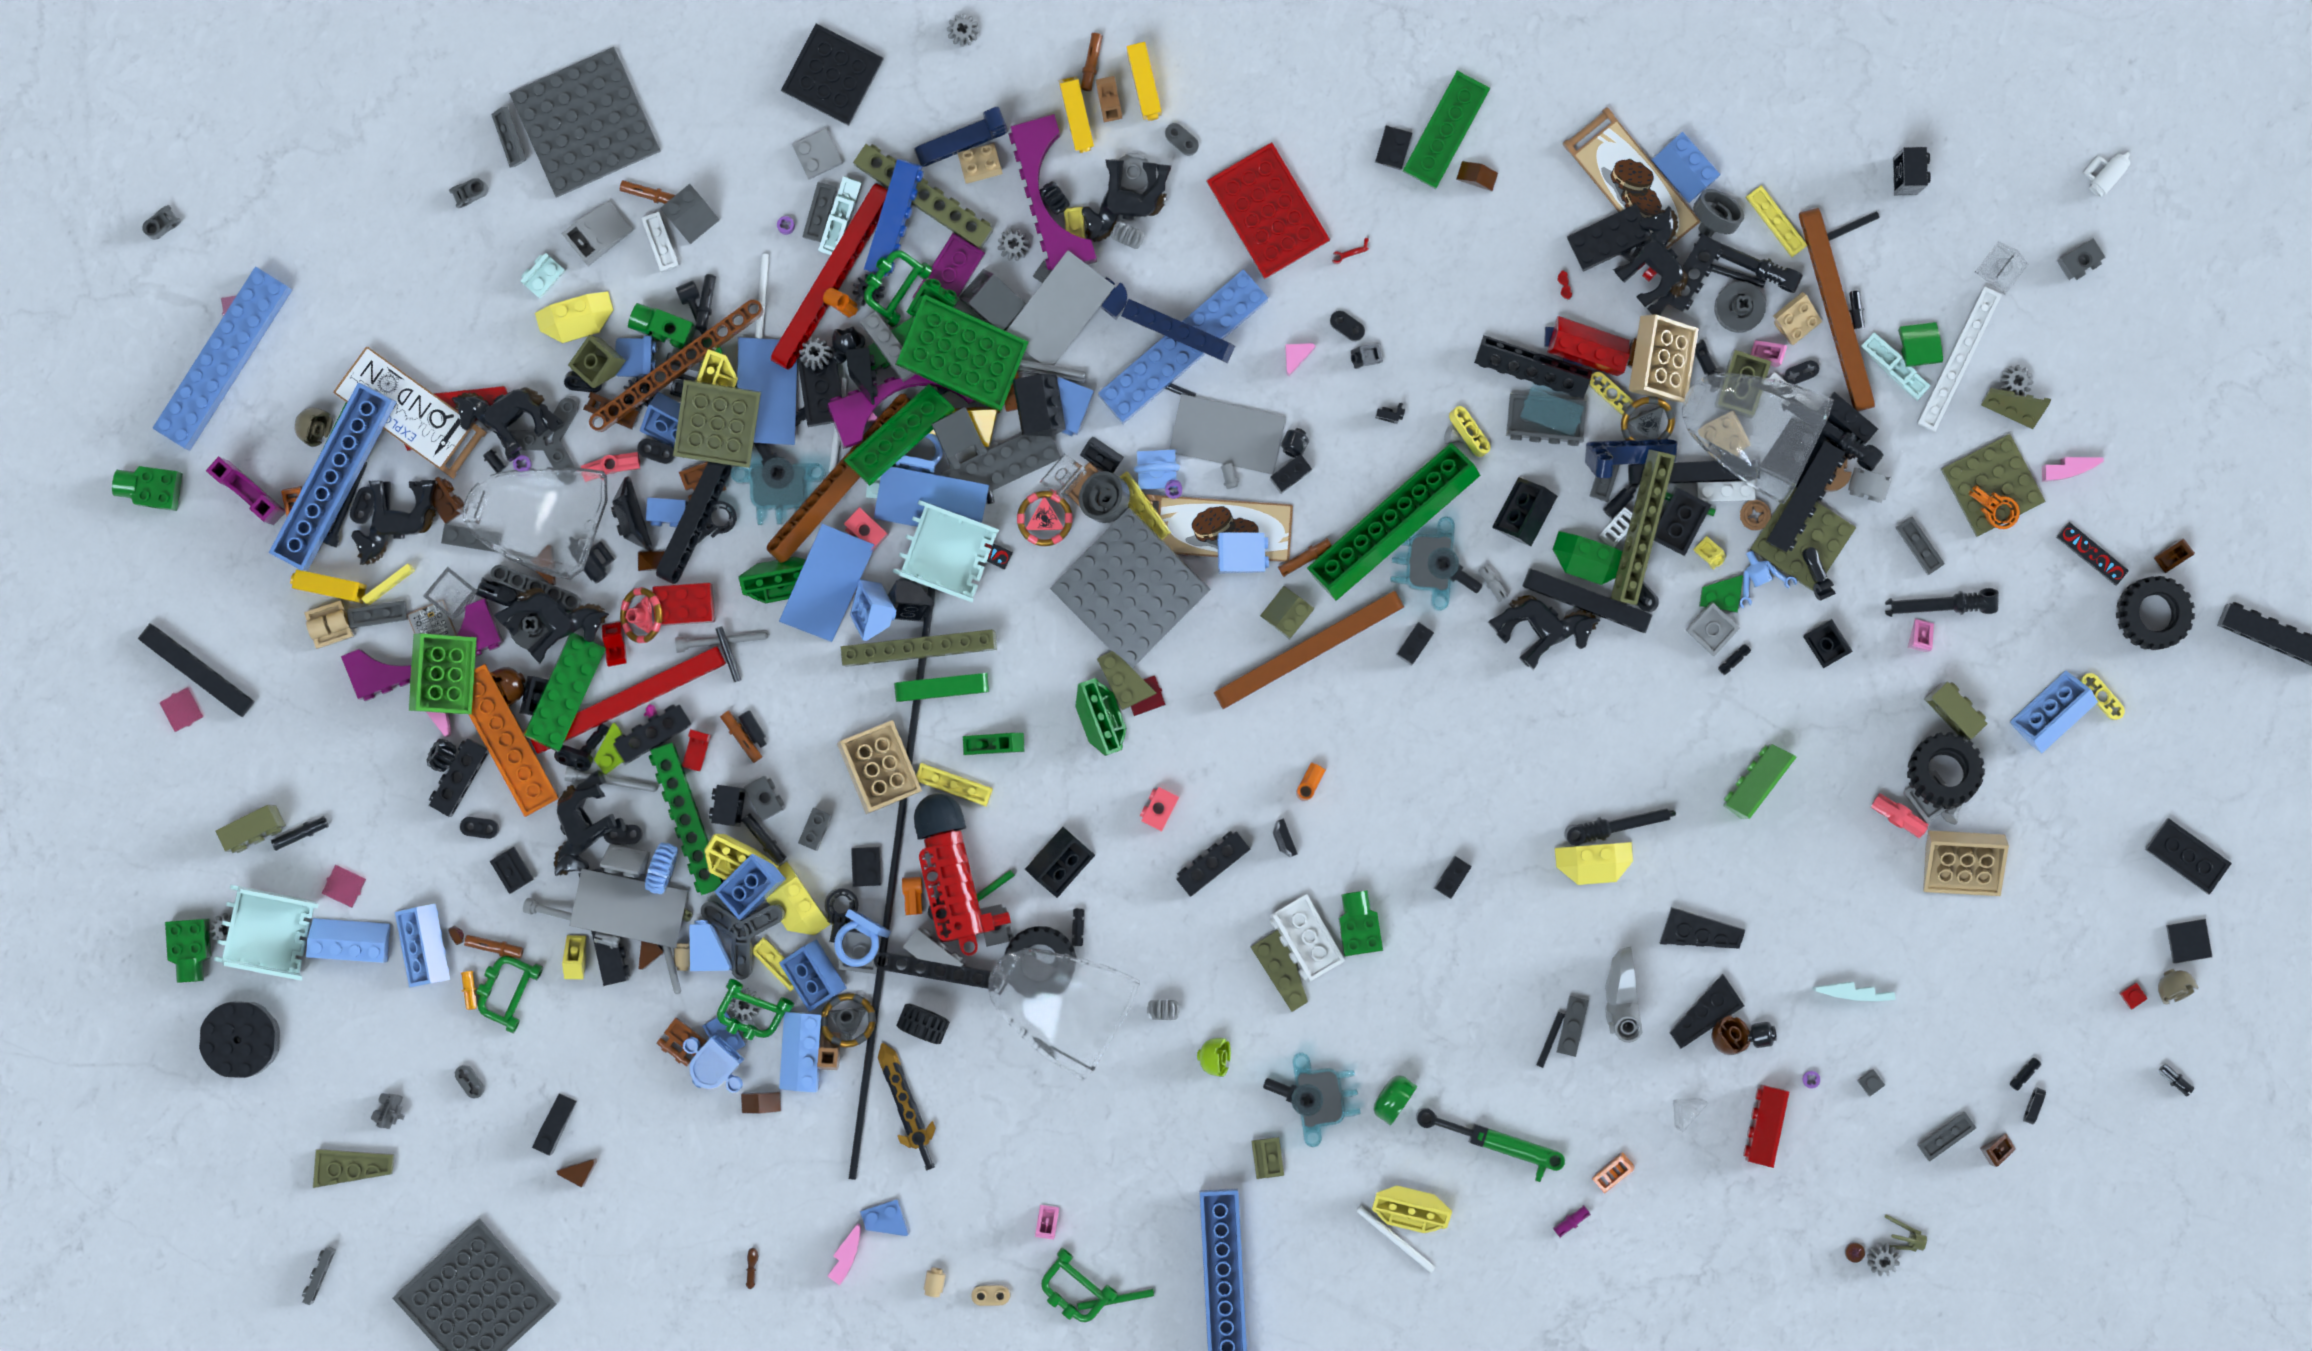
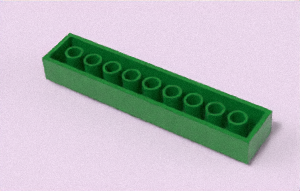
M1450 443L1307 567L1308 571L1326 592L1337 601L1481 476L1475 465L1456 446Z

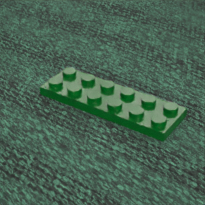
M1457 70L1406 163L1403 172L1436 189L1490 88Z
M928 384L848 455L844 461L870 486L933 430L932 423L951 414L955 409Z
M576 633L568 636L523 736L557 752L560 751L606 650L605 647L594 642H587L584 637Z

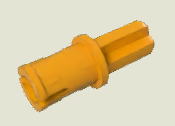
M473 971L462 972L463 990L461 991L464 992L465 1006L467 1010H473L477 1008L475 993L477 988L474 985Z

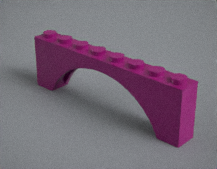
M1052 114L1011 126L1012 133H1008L1011 145L1015 144L1017 149L1013 151L1016 162H1020L1022 166L1019 169L1021 180H1026L1027 183L1024 190L1026 197H1031L1032 205H1029L1032 216L1036 215L1038 221L1034 223L1037 234L1041 233L1043 238L1040 241L1042 252H1047L1048 258L1045 259L1047 269L1053 270L1068 250L1087 265L1096 263L1097 258L1092 241L1075 236L1059 226L1047 212L1040 196L1039 174L1042 162L1050 147L1060 138L1055 115Z
M915 374L904 382L901 378L895 379V377L884 380V384L877 385L878 397H875V405H872L862 392L854 390L849 392L847 397L841 398V396L830 399L827 407L842 447L846 449L862 442L863 431L871 413L883 400L900 390L930 384L933 387L943 388L958 395L968 404L977 401Z
M483 598L466 605L464 620L457 636L476 638L475 657L482 655L481 651L489 649V651L499 648V644L504 641L488 601ZM360 649L341 656L356 696L360 700L364 699L366 702L374 699L377 693L382 692V694L393 691L392 687L397 685L403 687L410 684L411 665H387L375 660Z

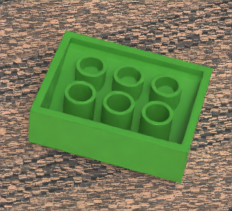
M413 634L409 711L472 714L476 652L475 637Z
M1769 744L1768 747L1765 745L1758 753L1760 755L1757 761L1753 760L1748 766L1747 770L1749 772L1746 776H1741L1736 782L1737 788L1725 796L1724 801L1726 802L1723 806L1740 819H1750L1797 758L1795 755L1773 744Z

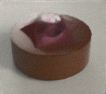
M455 925L450 927L448 931L456 945L463 943V931Z
M1850 1243L1845 1248V1256L1849 1261L1857 1263L1863 1260L1865 1250L1858 1243Z

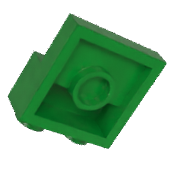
M928 278L920 287L906 312L914 317L923 295H927L953 308L956 307L960 299L956 297L957 294L953 290L942 288L938 280Z

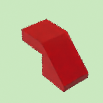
M621 621L602 625V639L606 648L607 666L626 664V647Z

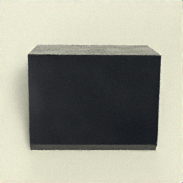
M1832 619L1827 620L1803 636L1823 669L1853 652Z

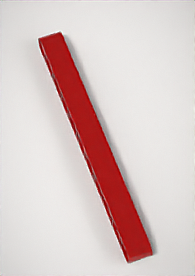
M876 183L868 192L772 352V362L787 370L791 369L800 355L799 350L804 349L802 344H807L808 339L829 307L823 301L824 293L829 288L840 289L876 229L887 195V188Z
M719 647L711 648L578 712L564 742L724 666L726 662ZM530 739L537 754L550 749Z

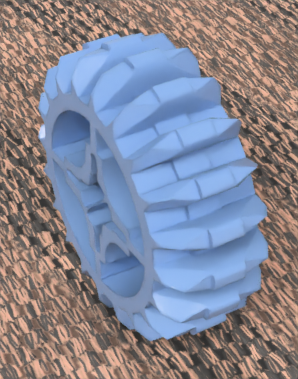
M663 842L657 846L648 868L645 880L646 890L654 894L664 893L678 857L677 847Z

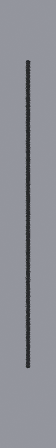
M928 586L927 594L934 601L936 589ZM933 608L923 622L922 637L930 635ZM926 658L918 659L916 680L924 679ZM913 700L906 748L911 765L921 700ZM907 798L900 800L883 919V927L890 930ZM881 936L879 953L887 952L889 937ZM879 956L878 964L885 966L886 956ZM878 968L872 1000L876 1023L872 1034L867 1039L848 1178L856 1180L884 976V970Z

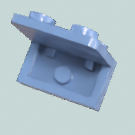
M644 336V339H616L615 351L626 360L616 376L645 377L656 369L654 353L657 352V342L654 341L652 336Z

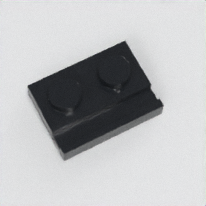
M1386 125L1375 163L1402 170L1412 133Z
M515 847L490 861L509 894L534 880Z
M880 847L851 848L853 887L880 886Z

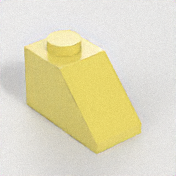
M567 935L562 961L564 979H584L586 936Z

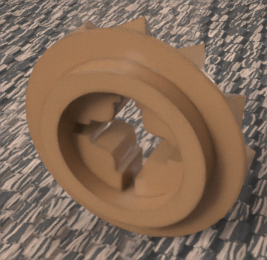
M1751 500L1745 503L1740 511V520L1744 527L1750 530L1763 529L1771 518L1769 507L1760 500ZM1753 509L1756 513H1763L1757 517V522L1754 518H1748L1753 513Z

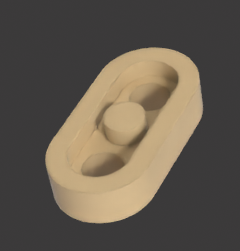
M981 1285L974 1288L971 1298L979 1306H999L1009 1301L1010 1291L1003 1285ZM983 1293L985 1298L979 1299L977 1294ZM997 1293H1003L1004 1298L998 1299Z

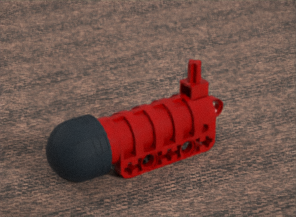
M939 793L931 794L923 798L917 805L914 813V827L917 839H924L925 848L919 853V861L936 932L939 939L943 942L959 940L962 953L972 956L978 950L975 935L994 931V927L1011 923L1009 912L993 916L991 913L981 915L964 840L960 831L966 828L962 810L952 797ZM929 853L930 856H933L930 858L931 865H935V867L924 869V867H928L926 859L923 858H925V854ZM930 872H936L938 874V877L935 881H929L927 879V875ZM939 884V886H937L938 893H942V895L939 896V899L941 904L944 902V905H937L935 897H932V895H934V889L933 887L929 888V886H936ZM940 909H944L947 912L946 917L943 919L936 917V913ZM941 923H945L947 930L951 931L947 938L941 935L943 932ZM966 942L974 943L975 949L973 952L967 953L964 951L963 946Z

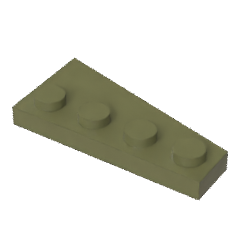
M1276 930L1251 946V949L1289 1009L1293 1012L1306 1004L1308 1000L1296 964L1289 957L1291 952L1287 946H1283L1279 939L1281 934Z
M316 1149L313 1188L393 1174L394 1154Z

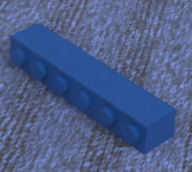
M897 159L864 270L877 273L879 270L876 267L877 261L881 257L886 259L891 252L901 249L899 244L900 238L904 237L907 226L904 225L906 219H909L912 213L910 206L912 200L915 201L918 190L916 186L922 180L924 171L921 170L923 166L903 159ZM892 263V268L888 273H885L884 277L893 273L896 263Z

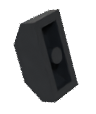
M1284 818L1276 821L1273 836L1279 851L1289 857L1297 855Z

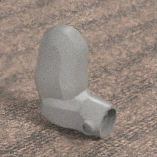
M1631 947L1620 949L1612 958L1605 986L1607 998L1605 1010L1610 1034L1615 1033L1619 1040L1631 1043L1639 1039L1643 1032L1638 1006Z

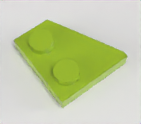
M615 722L611 725L594 758V761L605 775L623 763L613 747L614 739L623 734Z

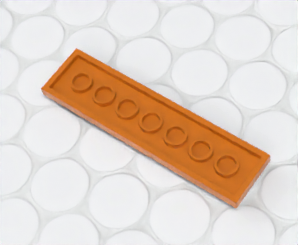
M483 664L474 669L472 714L468 715L524 817H527L558 800L559 797L527 738L523 736L524 733L507 705L504 696H502L486 664Z

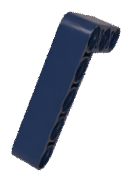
M999 107L983 112L984 119L914 148L920 165L923 167L929 166L956 155L958 152L966 151L1008 132L1006 123Z
M1672 439L1587 442L1585 463L1596 477L1610 478L1612 477L1613 465L1645 464L1649 449L1675 455L1674 462H1676L1678 442Z

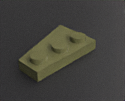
M1990 388L1982 400L1981 406L2034 429L2049 406L2051 399L2044 398L2042 400L2034 398L2033 395L2020 396L2015 395L2012 391Z
M1111 651L1097 658L1122 711L1157 694L1115 652Z

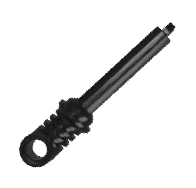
M1722 244L1721 249L1723 253L1721 258L1755 272L1761 281L1768 278L1769 282L1772 280L1774 284L1777 282L1778 287L1790 293L1796 292L1803 277L1800 272L1791 268L1783 270L1782 266L1778 268V264L1774 266L1770 258L1768 260H1759Z
M1795 395L1787 396L1792 402L1788 407L1783 403L1781 404L1784 412L1788 410L1811 427L1819 430L1823 435L1837 443V448L1846 454L1849 452V456L1853 455L1854 459L1857 458V463L1868 471L1874 470L1884 456L1877 447L1873 445L1865 446L1866 443H1861L1862 440L1859 439L1857 441L1854 432H1843L1797 401Z
M1985 588L1980 590L1978 595L1976 592L1973 595L1972 593L1967 595V593L1959 591L1953 597L1892 601V598L1885 601V605H1891V611H1885V614L1892 617V614L1954 610L1956 613L1963 615L1968 610L1973 612V609L1975 612L1979 609L1984 614H1993L1998 611L1999 592L1993 588Z
M1666 808L1612 821L1599 817L1594 821V824L1589 822V825L1584 823V826L1583 824L1568 826L1565 829L1564 837L1574 846L1586 843L1587 840L1588 842L1591 839L1594 841L1596 838L1605 841L1614 832L1670 820V817L1676 815V811H1668ZM1575 830L1579 831V837L1576 840H1572L1570 838L1571 833Z

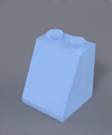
M1218 533L1219 574L1265 572V568H1269V558L1265 556V549H1268V537H1264V533Z
M695 920L694 924L689 925L690 971L732 970V962L715 926L708 924V920Z

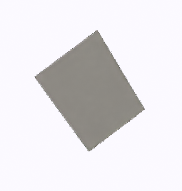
M1068 250L1006 332L1028 341L1025 352L1038 362L1054 366L1115 286Z
M1181 394L1169 450H1175L1176 454L1222 464L1232 463L1236 467L1273 474L1286 417Z
M582 869L569 926L676 948L688 891L666 887L664 893L654 894L645 889V882Z

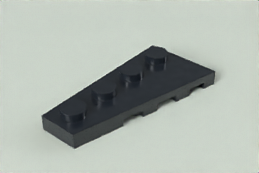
M1671 907L1659 943L1663 945L1675 944L1681 946L1693 945L1740 949L1745 929Z
M1721 974L1669 1032L1680 1049L1712 1029L1719 1020L1731 1016L1744 1007V1004L1724 974Z

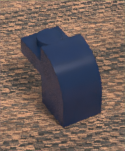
M1108 277L1105 278L1110 283L1115 285V283L1111 279H1109ZM1121 282L1116 288L1114 287L1108 298L1101 305V308L1115 320L1122 314L1128 301L1126 288Z

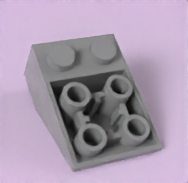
M610 201L576 221L561 234L582 260L590 266L633 230Z
M610 844L600 863V867L604 868V872L621 874L622 871L623 876L637 878L640 875H645L650 852Z
M918 928L903 946V948L920 960L959 967L965 964L962 962L964 958L955 951L953 953L948 951L947 948L949 946L940 939L935 941L932 938L933 934L926 928L922 930Z

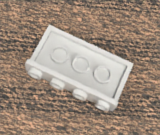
M1307 894L1270 915V924L1274 930L1278 929L1281 934L1279 939L1284 947L1287 946L1291 952L1289 957L1294 964H1298L1300 968L1298 972L1303 980L1311 982L1313 979L1345 961Z

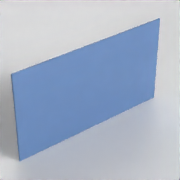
M738 337L737 388L761 391L754 443L795 445L797 360L793 367L787 370L771 361L772 352L780 340Z
M890 467L880 479L874 519L918 527L919 522L913 521L912 518L914 516L920 519L925 506L918 504L920 500L982 523L989 485Z
M822 524L779 622L832 642L872 554L873 549L871 550V548L875 545Z

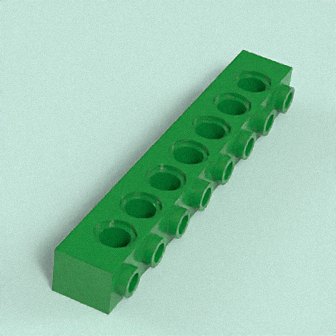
M669 743L650 750L652 755H649L652 766L657 768L658 773H655L656 779L659 784L663 785L664 791H662V796L665 802H669L671 809L668 810L671 820L676 822L675 833L678 839H682L683 845L681 849L684 857L688 856L690 863L687 866L690 874L695 876L696 882H694L696 892H700L701 895L714 892L723 883V880L710 873L709 878L706 880L700 876L702 869H708L704 849L709 840L675 744ZM665 760H669L672 764L668 771L662 768V763ZM671 778H675L678 781V786L675 789H671L668 785ZM678 796L684 798V804L681 807L675 805V799ZM684 814H688L691 818L688 825H684L681 822ZM691 832L697 835L695 843L688 841L687 837ZM698 850L702 851L704 855L703 859L699 862L694 859V853Z

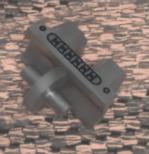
M380 1094L378 1101L384 1107L382 1111L375 1110L371 1116V1119L376 1122L377 1127L390 1129L392 1124H396L397 1119L404 1120L405 1115L400 1113L403 1108L400 1106L403 1099L402 1096Z

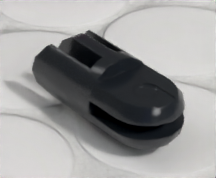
M482 577L481 583H479L478 589L475 591V595L507 607L518 600L517 592L514 589Z

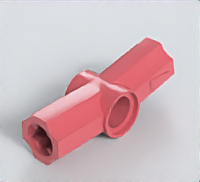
M638 452L613 456L607 455L602 459L580 467L585 481L588 482L608 474L641 469ZM607 461H615L613 469L606 468Z
M1881 793L1878 794L1871 805L1872 809L1887 817L1889 822L1899 828H1904L1917 838H1921L1928 829L1929 824L1912 814L1909 808L1900 803H1895Z

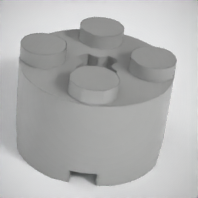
M1854 467L1848 490H1850V495L1857 497L1867 495L1869 496L1868 500L1882 503V500H1886L1892 478Z

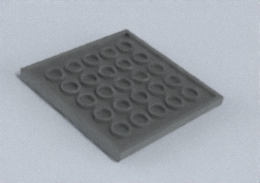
M614 47L509 93L556 198L661 152Z
M1128 508L1050 588L1111 651L1119 655L1132 669L1211 590L1131 508Z
M480 1219L471 1225L392 1298L439 1351H507L557 1305Z

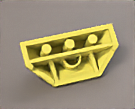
M609 292L582 295L549 305L536 312L535 316L540 332L561 343H567L587 337L588 335L600 333L614 310Z
M708 349L695 381L735 387L738 378L727 356Z
M714 834L704 849L708 871L724 880L751 854L770 862L777 869L779 867L758 850L726 834Z
M1632 842L1555 848L1556 868L1577 885L1617 882L1633 862Z
M785 862L779 866L778 870L786 880L766 900L769 905L777 904L784 909L785 917L781 922L786 930L816 935L831 925L827 922L826 917L789 863Z
M1397 1185L1377 1192L1372 1206V1210L1387 1225L1421 1233L1447 1228L1452 1214V1210L1435 1194Z

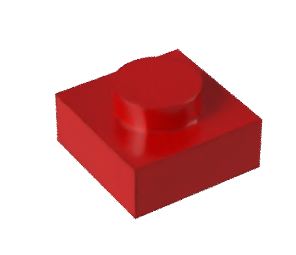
M2137 983L2132 984L2119 993L2131 1010L2148 999Z

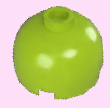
M1226 1038L1209 1039L1202 1045L1201 1050L1199 1049L1197 1052V1060L1200 1061L1203 1071L1209 1075L1224 1077L1228 1072L1229 1067L1225 1066L1226 1060L1230 1061L1231 1048Z

